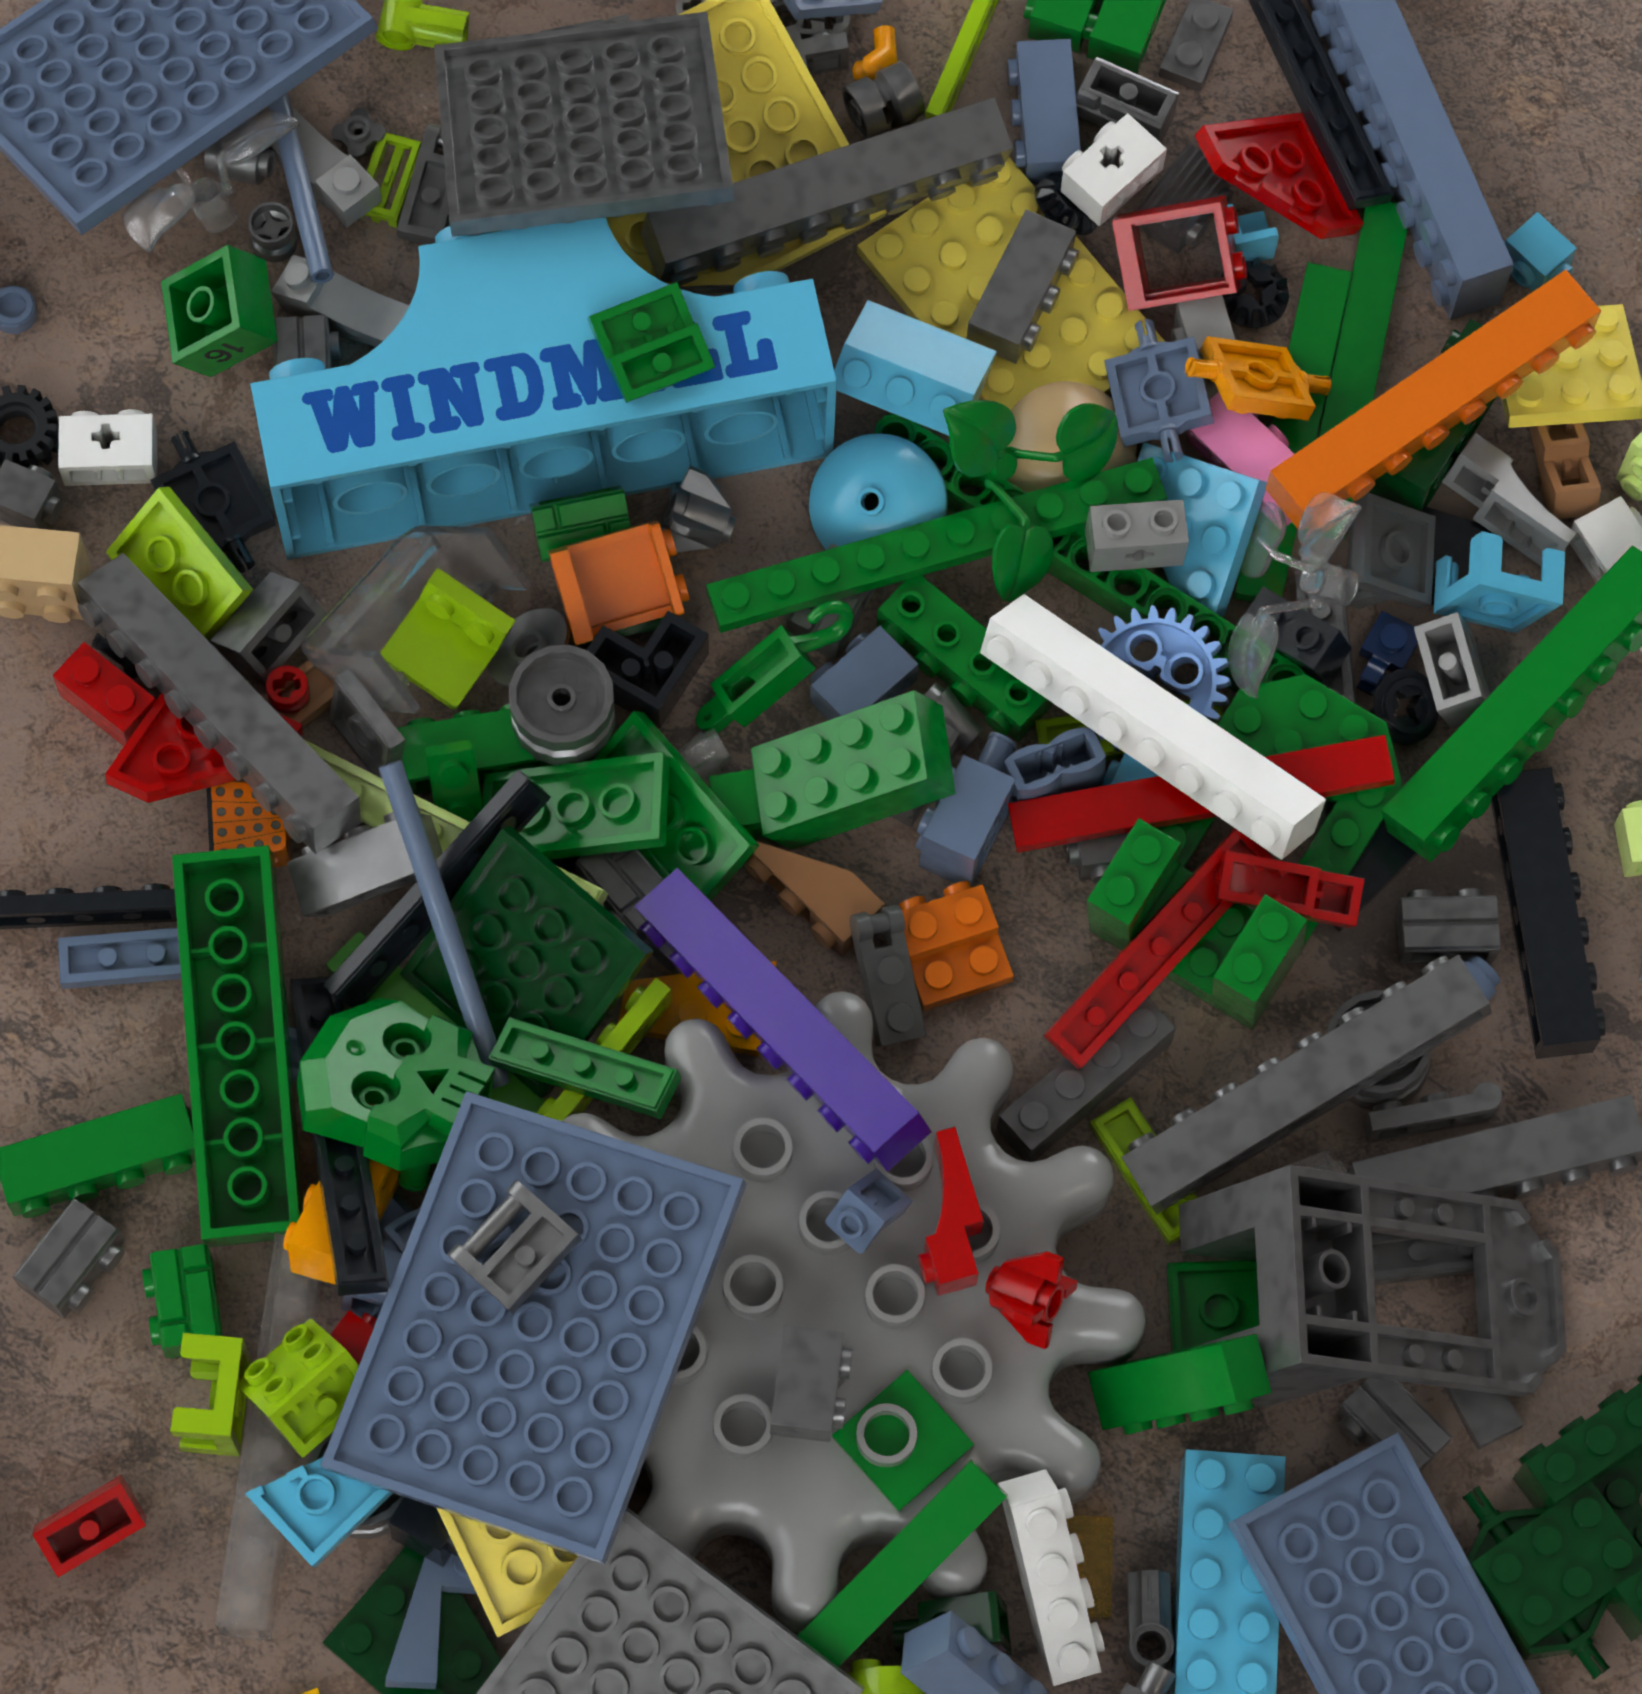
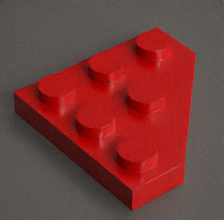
M1302 112L1203 125L1194 135L1214 174L1319 239L1354 235L1364 225L1357 210L1348 209Z
M162 693L105 773L107 785L147 803L237 781L227 770L223 757L214 748L209 750L201 744L194 732L193 726L186 718L179 719L170 711ZM279 714L302 737V724Z

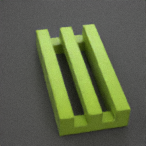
M386 132L385 138L381 142H376L367 168V172L375 181L388 145L395 146L380 189L382 202L365 214V216L371 217V221L380 223L383 220L387 221L391 227H398L421 147V141ZM406 149L411 150L391 209H385Z

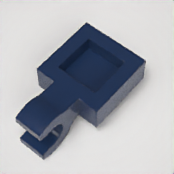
M1381 611L1359 652L1360 656L1369 661L1360 676V681L1356 688L1373 696L1370 692L1379 686L1381 682L1380 677L1384 676L1387 670L1393 672L1406 667L1418 645L1414 626Z

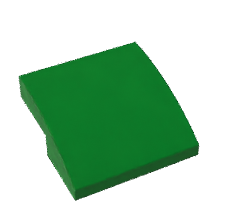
M677 282L593 314L587 319L601 353L626 403L715 368L698 323L694 324Z

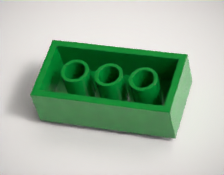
M915 690L751 748L762 835L791 850L956 794L943 706Z

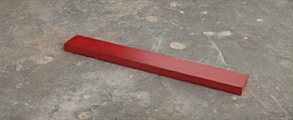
M1385 735L1265 756L1269 761L1323 797L1394 785L1395 782ZM1160 776L1008 803L1017 853L1129 833L1138 818L1158 828L1218 817Z

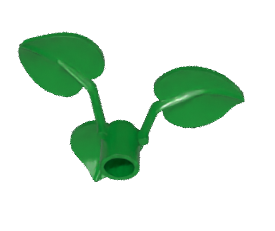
M973 400L943 409L949 430L950 451L956 468L966 476L985 478V487L992 490L1019 520V526L1009 524L1001 529L993 547V578L997 593L1002 601L1010 602L1015 600L1042 580L1051 566L1054 547L1050 532L1041 525L1030 526L1029 517L999 483L1010 479L1014 475L1017 468V458L1048 462H1060L1063 460V473L1066 478L1072 481H1083L1095 476L1105 467L1116 445L1118 421L1114 411L1096 403H1083L1073 407L1063 416L1057 429L1056 443L1060 451L1047 453L1007 447L1015 436L1016 423L1011 410L1001 403L989 400Z

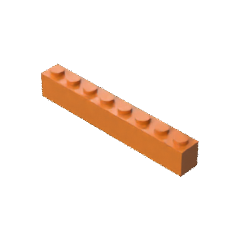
M1565 269L1270 470L1265 488L1266 491L1299 531H1302L1312 523L1315 526L1324 524L1338 511L1337 506L1350 497L1353 501L1362 498L1375 486V480L1386 472L1390 475H1395L1404 469L1413 459L1412 454L1424 446L1427 450L1435 448L1446 439L1450 433V428L1461 421L1464 425H1467L1477 419L1487 407L1485 404L1497 396L1503 400L1512 395L1523 384V378L1534 371L1537 374L1547 371L1560 358L1558 354L1570 346L1578 349L1585 345L1596 333L1594 328L1601 310Z

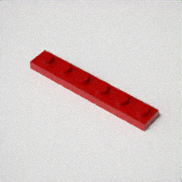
M1234 828L1043 1036L1077 1069L1082 1068L1234 904L1215 899L1223 851L1228 850L1274 859L1262 846Z

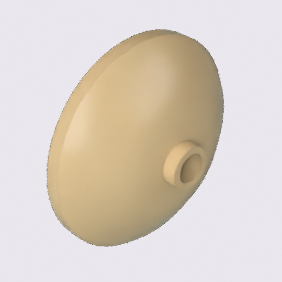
M1060 381L1040 386L1025 395L1011 410L1015 418L1016 433L1007 447L1047 453L1058 452L1060 450L1056 443L1057 429L1063 416L1070 409L1083 403H1096L1115 412L1113 399L1103 391L1079 382ZM1119 427L1114 451L1100 472L1134 463L1137 460L1136 444L1124 447ZM1017 458L1016 471L1007 481L1028 493L1067 482L1070 479L1066 478L1063 473V460L1060 462H1048Z

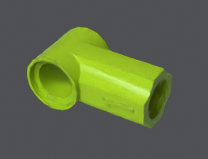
M384 0L375 38L381 45L398 51L411 50L415 45L434 48V45L465 42L468 38L470 14L467 11L423 4L422 0Z

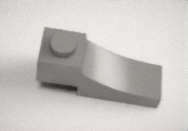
M294 109L293 114L315 201L318 205L324 203L337 219L348 228L382 202L379 184L351 154L347 156ZM271 126L260 135V138L268 141L269 150L275 152V158L283 166L274 128Z
M293 255L271 293L287 313L301 317L325 315L328 317L330 330L339 331V336L377 347L395 329L410 306L363 287L333 271L334 276L330 281L321 284L314 283L310 277L306 258Z
M1476 433L1461 452L1442 483L1479 508L1472 518L1492 533L1501 536L1505 542L1542 567V551L1546 548L1564 551L1576 532L1551 514L1526 488L1511 466L1514 461L1513 458Z

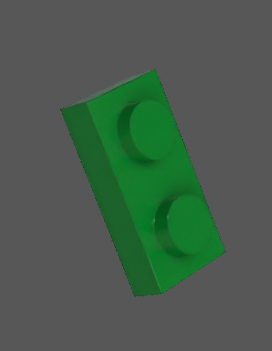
M472 739L424 747L434 805L471 822L482 810L483 805Z

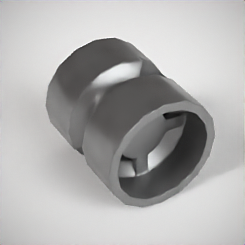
M902 61L877 71L875 80H871L866 76L842 88V97L847 113L863 139H868L890 130L892 121L901 125L925 113L924 101L918 84L909 68Z

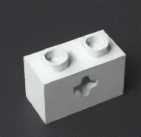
M1128 113L1116 124L1110 121L1104 125L1095 136V143L1085 152L1081 150L1074 152L1062 167L1063 175L1060 191L1099 227L1164 168L1167 148Z
M127 409L115 415H98L92 411H77L71 416H59L58 468L64 486L151 483L150 479L157 477L158 432L152 413L145 414L140 410ZM111 442L110 448L106 449L107 443Z

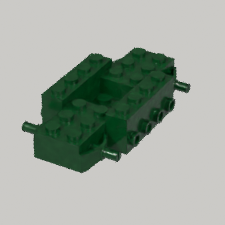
M1642 1374L1637 1378L1639 1384L1626 1393L1619 1389L1597 1405L1600 1409L1599 1412L1587 1420L1582 1416L1576 1418L1558 1432L1561 1438L1547 1447L1540 1443L1518 1459L1522 1466L1513 1479L1534 1508L1500 1512L1499 1509L1496 1510L1480 1486H1477L1462 1497L1480 1521L1477 1525L1480 1530L1466 1557L1524 1660H1532L1569 1654L1571 1657L1577 1655L1593 1680L1611 1668L1592 1644L1594 1641L1591 1638L1606 1608L1631 1642L1642 1635V1508L1639 1500L1642 1493Z

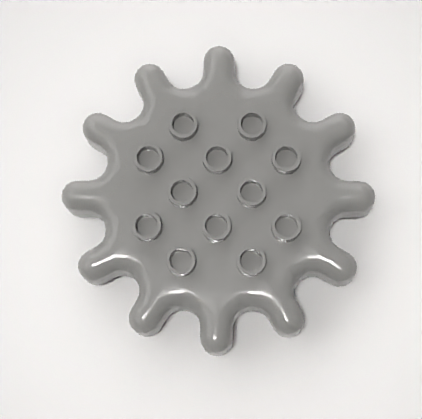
M845 991L826 995L814 1007L920 1113L932 1131L888 1172L875 1159L866 1164L848 1144V1141L853 1136L844 1127L840 1131L835 1132L817 1112L823 1105L814 1096L805 1101L787 1081V1078L792 1075L789 1071L774 1075L755 1074L744 1068L735 1057L721 1030L716 1025L703 1019L682 1021L671 1030L666 1038L664 1049L665 1066L677 1069L682 1078L675 1090L680 1103V1109L673 1121L663 1130L649 1136H633L591 1113H576L562 1121L742 1178L747 1184L642 1465V1469L646 1472L651 1482L652 1490L638 1516L695 1559L711 1540L724 1535H739L756 1542L764 1548L771 1560V1603L773 1613L778 1622L795 1633H799L837 1595L840 1569L850 1554L867 1546H886L971 1459L995 1482L1010 1480L1046 1469L1058 1490L1066 1488L1071 1505L1083 1501L1092 1492L1101 1468V1455L1096 1443L1066 1422L1054 1410L1049 1398V1385L1060 1371L1071 1365H1116L1129 1360L1139 1349L1147 1324L1144 1307L1139 1299L1128 1291L1116 1288L1090 1287L1078 1283L1076 1291L1066 1299L1063 1298L1058 1314L1050 1322L1053 1324L1050 1345L1046 1349H1042L1027 1343L999 1310L991 1307L989 1294L986 1293L985 1287L988 1276L995 1266H1001L1007 1259L1045 1251L1057 1255L1056 1245L1060 1238L1072 1229L1093 1220L1104 1211L1113 1188L1114 1172L1111 1162L1099 1150L1081 1145L1065 1149L1047 1159L1036 1162L1017 1160L1002 1150L991 1132V1124L1005 1104L1011 1091L1014 1062L1009 1051L1000 1042L985 1037L974 1038L964 1042L952 1055L944 1069L933 1080L923 1084H903L891 1080L879 1070L873 1059V1018L871 1010L866 1002L856 994ZM956 1127L984 1220L982 1233L968 1237L979 1274L976 1286L937 1296L934 1282L927 1284L924 1282L918 1262V1254L925 1253V1237L936 1233L941 1214V1177L934 1147L935 1135L937 1131ZM877 1168L913 1202L901 1217L880 1231L869 1248L860 1254L826 1225L825 1220L846 1190ZM1062 1270V1275L1069 1277L1068 1275H1066L1064 1270ZM784 1324L844 1332L843 1348H851L853 1352L849 1379L839 1378L837 1397L846 1398L843 1425L908 1370L975 1444L974 1447L905 1508L898 1512L834 1441L832 1436L831 1442L770 1435V1423ZM889 1403L878 1404L868 1409L861 1416L856 1430V1443L860 1453L868 1462L879 1467H894L906 1461L915 1449L917 1441L916 1423L910 1413L904 1408ZM892 1415L899 1418L906 1425L909 1441L901 1452L892 1456H882L873 1452L868 1447L864 1438V1431L867 1424L875 1417ZM832 1428V1435H833L839 1428ZM976 1529L922 1583L932 1598L942 1599L974 1594L980 1590L985 1579L988 1558Z

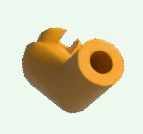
M882 25L873 30L874 50L865 55L863 60L856 61L853 64L852 74L855 81L866 76L871 80H875L877 71L897 62L894 27Z

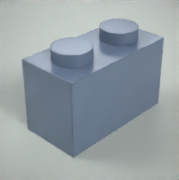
M879 625L869 635L863 632L855 637L845 650L847 654L836 664L828 662L813 675L811 679L810 702L828 720L901 695L917 681L919 664Z

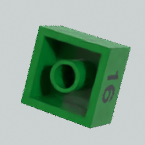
M226 245L161 281L173 364L208 377H213L278 342L265 259Z

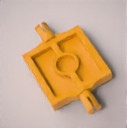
M1207 336L1200 348L1203 359L1189 357L1185 364V374H1187V377L1210 379L1211 382L1216 384L1227 410L1241 414L1255 413L1270 415L1279 419L1292 418L1308 421L1316 407L1310 393L1326 396L1331 389V379H1329V376L1311 375L1302 371L1293 361L1287 347Z

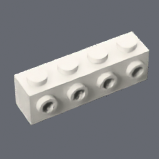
M1046 1469L999 1482L998 1485L1008 1494L1002 1503L1039 1658L1052 1685L1056 1686L1100 1673L1101 1667L1097 1653L1105 1651V1647L1097 1622L1090 1623L1087 1612L1088 1608L1095 1606L1087 1578H1079L1076 1564L1083 1563L1084 1556L1077 1534H1069L1066 1519L1073 1518L1074 1514L1066 1488L1058 1490Z

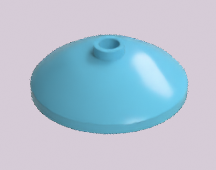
M890 434L862 435L838 446L824 459L818 468L810 489V520L814 532L825 550L829 548L830 544L842 546L947 516L946 486L935 462L916 444ZM875 493L878 496L879 504L876 509L869 511L866 509L864 501L867 495Z

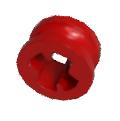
M286 665L274 669L268 675L265 683L268 700L274 709L288 714L295 713L305 707L310 698V688L303 671L297 667ZM286 681H293L295 689H300L292 690L290 697H282L280 689L284 688Z

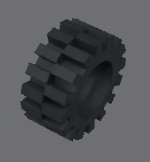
M9 385L1 387L4 395L0 396V429L11 418L26 417L35 424V430L29 440L20 444L6 443L0 437V468L5 459L23 467H29L30 465L39 466L38 463L40 461L48 465L53 460L51 451L58 453L59 422L50 400L47 397L43 399L41 392L34 388L31 393H28L26 385H17V392L15 393L11 392Z

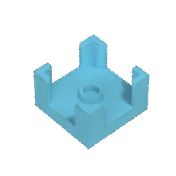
M1481 531L1472 537L1470 541L1469 574L1458 580V564L1452 562L1451 556L1445 555L1436 561L1433 613L1447 616L1459 612L1467 622L1517 633L1563 605L1565 552L1552 548H1546L1542 551L1541 581L1530 579L1528 575H1514L1502 572V537Z

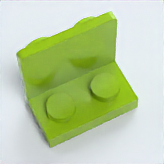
M437 567L427 581L419 599L383 647L378 658L452 710H455L505 642L516 620Z
M308 1319L304 1324L290 1329L283 1337L282 1343L266 1357L259 1358L251 1363L246 1369L244 1376L239 1380L238 1388L270 1419L295 1451L304 1458L334 1431L359 1365L340 1343L313 1319Z

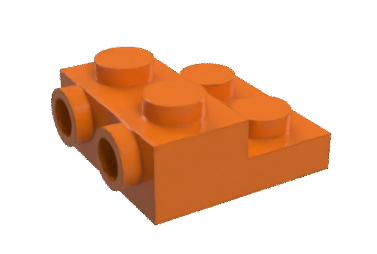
M962 881L943 890L944 897L927 902L925 896H915L899 904L904 916V934L918 998L923 1011L1012 983L1014 980L1012 969L998 935L999 926L983 884L971 887L969 881Z

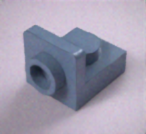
M876 1168L846 1190L826 1218L825 1223L857 1253L861 1254L869 1248L880 1231L906 1212L913 1200Z

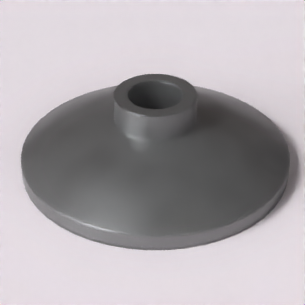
M538 608L514 618L516 622L505 642L487 666L490 676L498 684L509 687L515 669L529 654L551 645H568L570 628L567 620L560 612L551 608Z

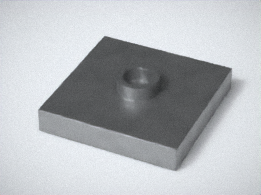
M349 668L335 676L329 721L368 771L382 778L379 767L402 760L405 738Z

